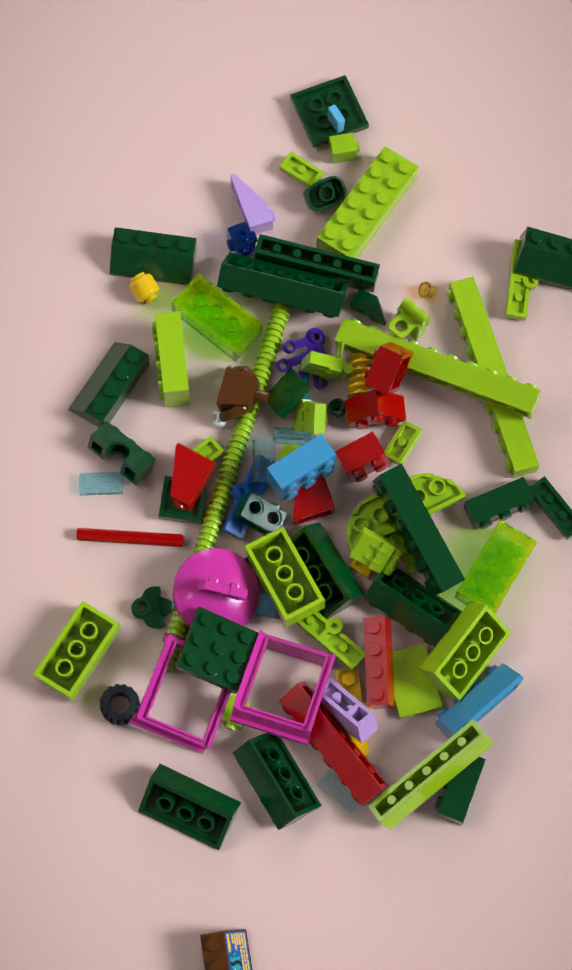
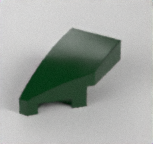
M359 289L349 304L350 308L369 316L371 321L385 326L386 320L378 297Z

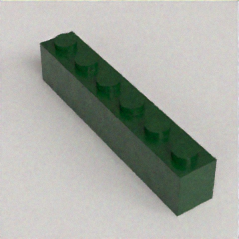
M263 234L259 235L254 251L255 259L349 282V287L374 293L379 275L380 264Z

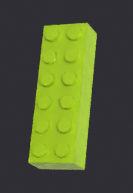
M384 146L319 233L316 240V248L358 259L416 180L419 166Z

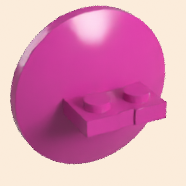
M211 548L193 554L180 566L173 583V601L179 616L189 627L199 606L245 626L256 611L259 601V584L252 567L244 558L227 549Z

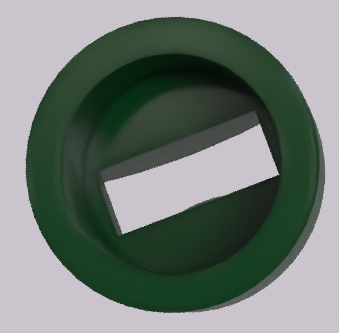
M335 398L329 402L328 409L333 416L340 417L345 414V403L342 399Z

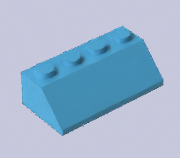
M504 663L499 667L496 665L492 666L486 672L487 677L483 681L480 679L476 680L470 687L471 691L464 695L460 701L454 700L455 705L450 709L445 707L437 714L439 719L435 723L436 726L449 739L472 719L478 723L519 687L524 679L523 676Z

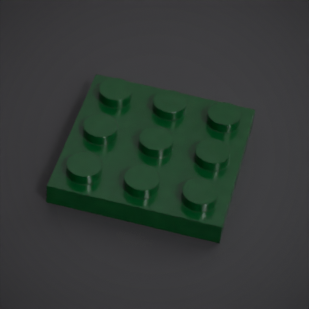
M346 75L290 94V99L313 148L329 143V136L347 133L354 134L369 128V123ZM332 105L337 106L345 119L344 130L337 133L328 119V107Z
M199 606L196 609L175 668L233 694H237L259 633Z

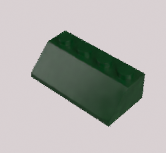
M527 226L519 239L513 273L572 289V239Z
M115 227L111 245L109 274L133 278L139 273L144 272L145 274H151L155 281L191 286L197 253V238Z
M114 342L69 407V411L98 428L106 421L110 423L150 365L149 355L131 344Z
M320 522L304 526L290 538L325 599V608L318 611L326 619L331 618L353 605L365 595Z
M398 568L390 576L381 572L375 578L363 598L372 607L378 608L390 619L397 621L406 630L415 633L425 643L436 647L462 612L439 595L434 596L433 592L430 593L424 585Z
M264 733L247 740L232 752L278 830L297 822L322 806L281 737Z
M159 764L150 777L138 812L220 850L241 802L163 764Z

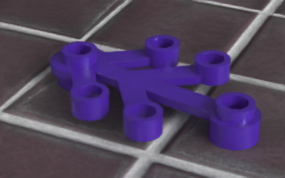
M311 328L306 332L305 338L297 341H287L283 345V350L286 354H292L296 349L307 346L304 354L288 360L285 358L280 359L276 364L277 370L284 373L290 367L302 364V359L311 351L315 352L316 350L318 353L327 355L323 347L325 342L324 333L318 328ZM313 335L318 337V341L313 339ZM287 344L292 345L293 350H289ZM280 363H285L286 368H282ZM300 365L298 374L304 380L307 372L300 371ZM312 374L314 386L317 389L322 390L328 385V380L321 379L319 375ZM318 380H322L324 385L321 386Z

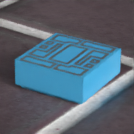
M259 592V601L254 614L275 618L276 609L268 594Z

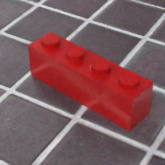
M386 616L363 617L367 706L372 709L395 708L391 620Z

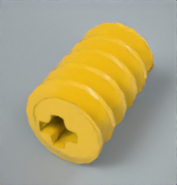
M355 353L349 356V364L353 366V371L348 379L349 394L347 398L349 399L372 390V388L364 385L366 382L364 378L365 373L374 362V360L369 359L370 356L367 354Z

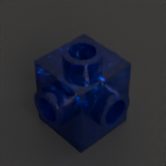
M246 221L227 228L228 240L226 242L230 252L234 251L235 254L249 256L255 251V243L258 240L255 232L250 231Z

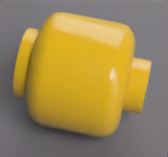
M141 272L130 280L129 290L137 302L142 303L145 301L149 304L157 299L156 294L160 288L151 274Z

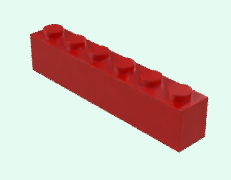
M306 682L297 683L279 700L283 705L282 709L287 715L292 716L296 722L304 724L314 691ZM321 701L311 730L310 745L322 754L325 764L333 768L337 773L340 783L347 786L352 792V798L362 806L369 804L389 785Z

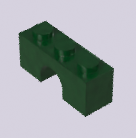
M108 421L90 435L87 448L103 460L111 454L122 456L125 460L122 463L120 474L134 485L140 483L152 471L156 459L151 453L142 449L133 439L128 438Z

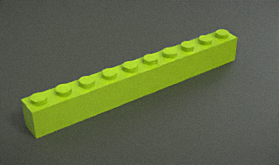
M474 276L450 282L446 295L448 302L453 304V317L455 321L459 322L460 337L462 340L465 339L467 357L471 358L472 362L476 363L479 368L484 370L487 368L493 369L498 372V375L508 376ZM485 403L486 413L491 415L493 421L491 422L493 433L497 434L499 438V451L501 454L504 453L506 458L504 464L507 473H511L513 479L537 472L540 465L523 416Z
M344 318L334 340L336 346L341 341H344V350L354 354H367L371 360H374L372 356L377 347L393 342L414 352L405 373L529 419L532 418L541 397L538 387L531 383L522 384L512 376L503 377L498 375V372L493 369L487 368L484 370L479 368L474 362L467 361L465 363L452 354H447L446 356L439 353L433 347L424 348L414 340L405 341L394 333L386 334L381 332V329L371 325L367 327L362 325V322L353 318L351 320Z

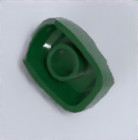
M330 176L309 186L304 191L303 196L310 210L321 211L343 202L346 197V187L339 177Z

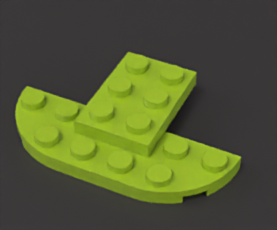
M431 473L417 474L410 477L430 516L466 498L464 491L448 478L445 479ZM376 494L364 499L352 512L347 526L349 550L364 527L384 537L392 535L395 543L404 548L403 543L405 541L402 535L396 533L393 527L395 522L391 515L387 516L382 506L384 502ZM405 550L402 562L409 575L417 572L414 566L415 559L412 554L409 555Z

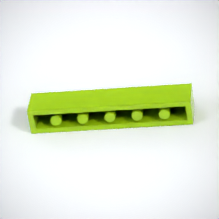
M472 719L369 804L368 807L378 821L391 830L494 745L493 741L482 727Z

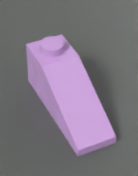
M231 174V186L249 235L252 236L272 230L273 221H276L273 209L269 210L267 203L237 175Z
M330 677L321 701L347 732L360 743L364 742L378 730L375 714Z

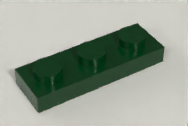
M544 476L529 488L536 503L564 538L568 540L572 537V509Z

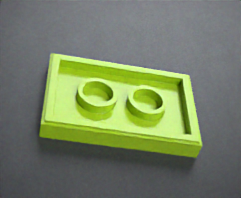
M425 644L393 651L394 696L399 719L442 709L443 707L438 689L419 669L428 657Z

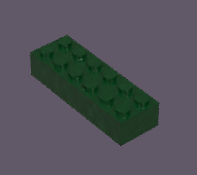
M231 252L228 253L221 263L217 287L222 288L225 292H239L248 298L259 297L268 303L279 302L288 308H303L302 310L305 312L322 313L323 316L328 318L339 317L345 303L349 285L347 281Z
M402 463L377 476L372 481L374 484L372 489L376 496L381 497L384 504L382 506L387 516L391 515L395 522L393 527L398 535H402L405 541L403 543L405 550L409 555H413L416 570L425 577L426 581L424 584L430 593L433 592L435 596L465 581L462 572Z

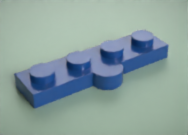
M260 454L255 456L244 483L236 484L231 489V495L235 502L222 531L238 540H243L248 526L234 519L233 516L243 495L256 492L263 496L268 485L267 467L274 464V462ZM250 503L249 509L252 513H254L255 508Z

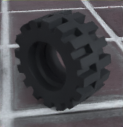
M115 684L113 687H108V690L104 691L103 696L100 698L102 715L110 724H116L117 726L128 725L132 715L137 714L140 706V700L136 691L126 684ZM117 696L127 698L130 704L128 710L122 714L115 713L111 709V702Z

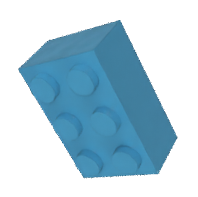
M321 434L267 467V483L281 502L285 499L291 500L302 488L308 489L316 483L315 480L318 478H325L334 472L336 453Z

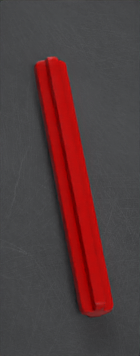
M77 528L76 538L80 541L175 547L183 545L182 534Z

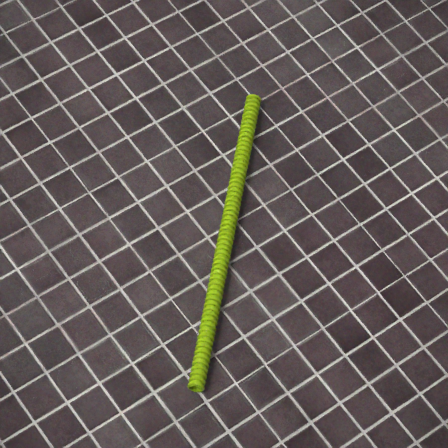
M279 302L273 305L274 309L271 311L272 314L266 327L267 332L264 333V338L260 345L261 349L258 351L259 355H257V361L254 363L255 367L252 369L259 380L260 390L263 391L267 387L266 383L269 381L268 377L271 375L270 371L273 369L272 365L275 363L274 359H276V353H278V348L282 341L281 336L284 335L283 330L286 329L287 319L291 312V308L285 307ZM256 402L252 413L237 417L238 420L235 421L236 426L233 427L234 432L231 433L232 438L229 439L230 444L227 445L228 450L225 451L226 456H224V462L221 464L222 468L219 470L221 474L217 476L219 480L215 482L216 486L211 494L212 499L209 500L210 505L207 506L208 511L205 512L206 517L203 518L204 523H202V529L199 531L200 536L197 537L198 542L195 543L196 548L193 549L194 554L202 550L214 548L213 545L216 544L215 539L218 538L217 533L220 532L219 527L222 526L221 521L224 520L223 515L226 513L225 508L228 507L227 502L230 501L231 489L233 484L236 483L235 478L238 477L237 472L240 470L239 466L242 464L241 460L244 458L243 454L246 452L245 448L248 446L247 442L250 440L249 436L254 427L252 424L255 423L254 418L257 417L256 412L259 411L258 406L261 403ZM176 610L172 613L174 617L170 619L172 623L168 625L169 630L166 633L184 640V634L187 633L186 627L189 626L181 619ZM175 647L166 672L172 673L175 671L173 666L177 664L175 660L179 658L177 654L181 652V649Z

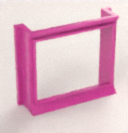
M260 629L233 704L230 721L307 746L336 654L331 655L268 635ZM266 648L323 666L304 724L246 706Z
M165 632L162 641L165 643L138 712L132 715L129 724L203 754L205 749L211 747L231 692L224 689L221 690L203 739L149 717L175 647L182 649L185 640Z

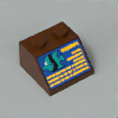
M246 929L200 935L205 970H252Z

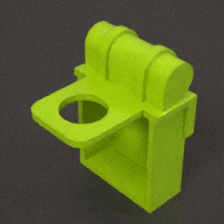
M406 297L397 308V316L389 323L388 328L400 339H404L409 334L417 341L425 333L430 319L423 309L421 310L414 301ZM398 324L404 331H398L395 325Z
M341 341L336 346L335 357L314 351L309 352L302 359L300 371L319 375L321 379L329 381L333 379L336 381L346 379L352 373L353 366L343 362L344 341Z
M301 399L293 408V429L298 432L325 434V425L328 423V405L312 401L311 399Z
M364 527L350 549L349 557L368 565L369 569L378 573L382 571L390 576L397 568L398 562L402 560L405 549L395 543L392 535L386 538Z

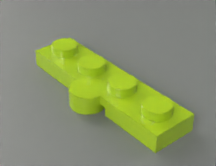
M515 239L512 247L504 317L525 321L527 318L529 293L536 288L539 280L513 273L519 240Z
M316 612L296 623L332 655L336 654L335 658L352 672L365 659V651L342 633L343 623L340 619L333 617L327 620L319 612Z

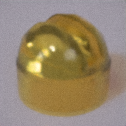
M423 282L418 290L419 296L425 299H432L436 295V286L429 282Z

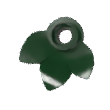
M153 586L144 590L142 597L136 599L131 606L134 617L144 620L148 627L154 629L166 627L163 617L170 614L175 607L171 600L160 597V586ZM140 606H145L146 611L139 612L138 608Z

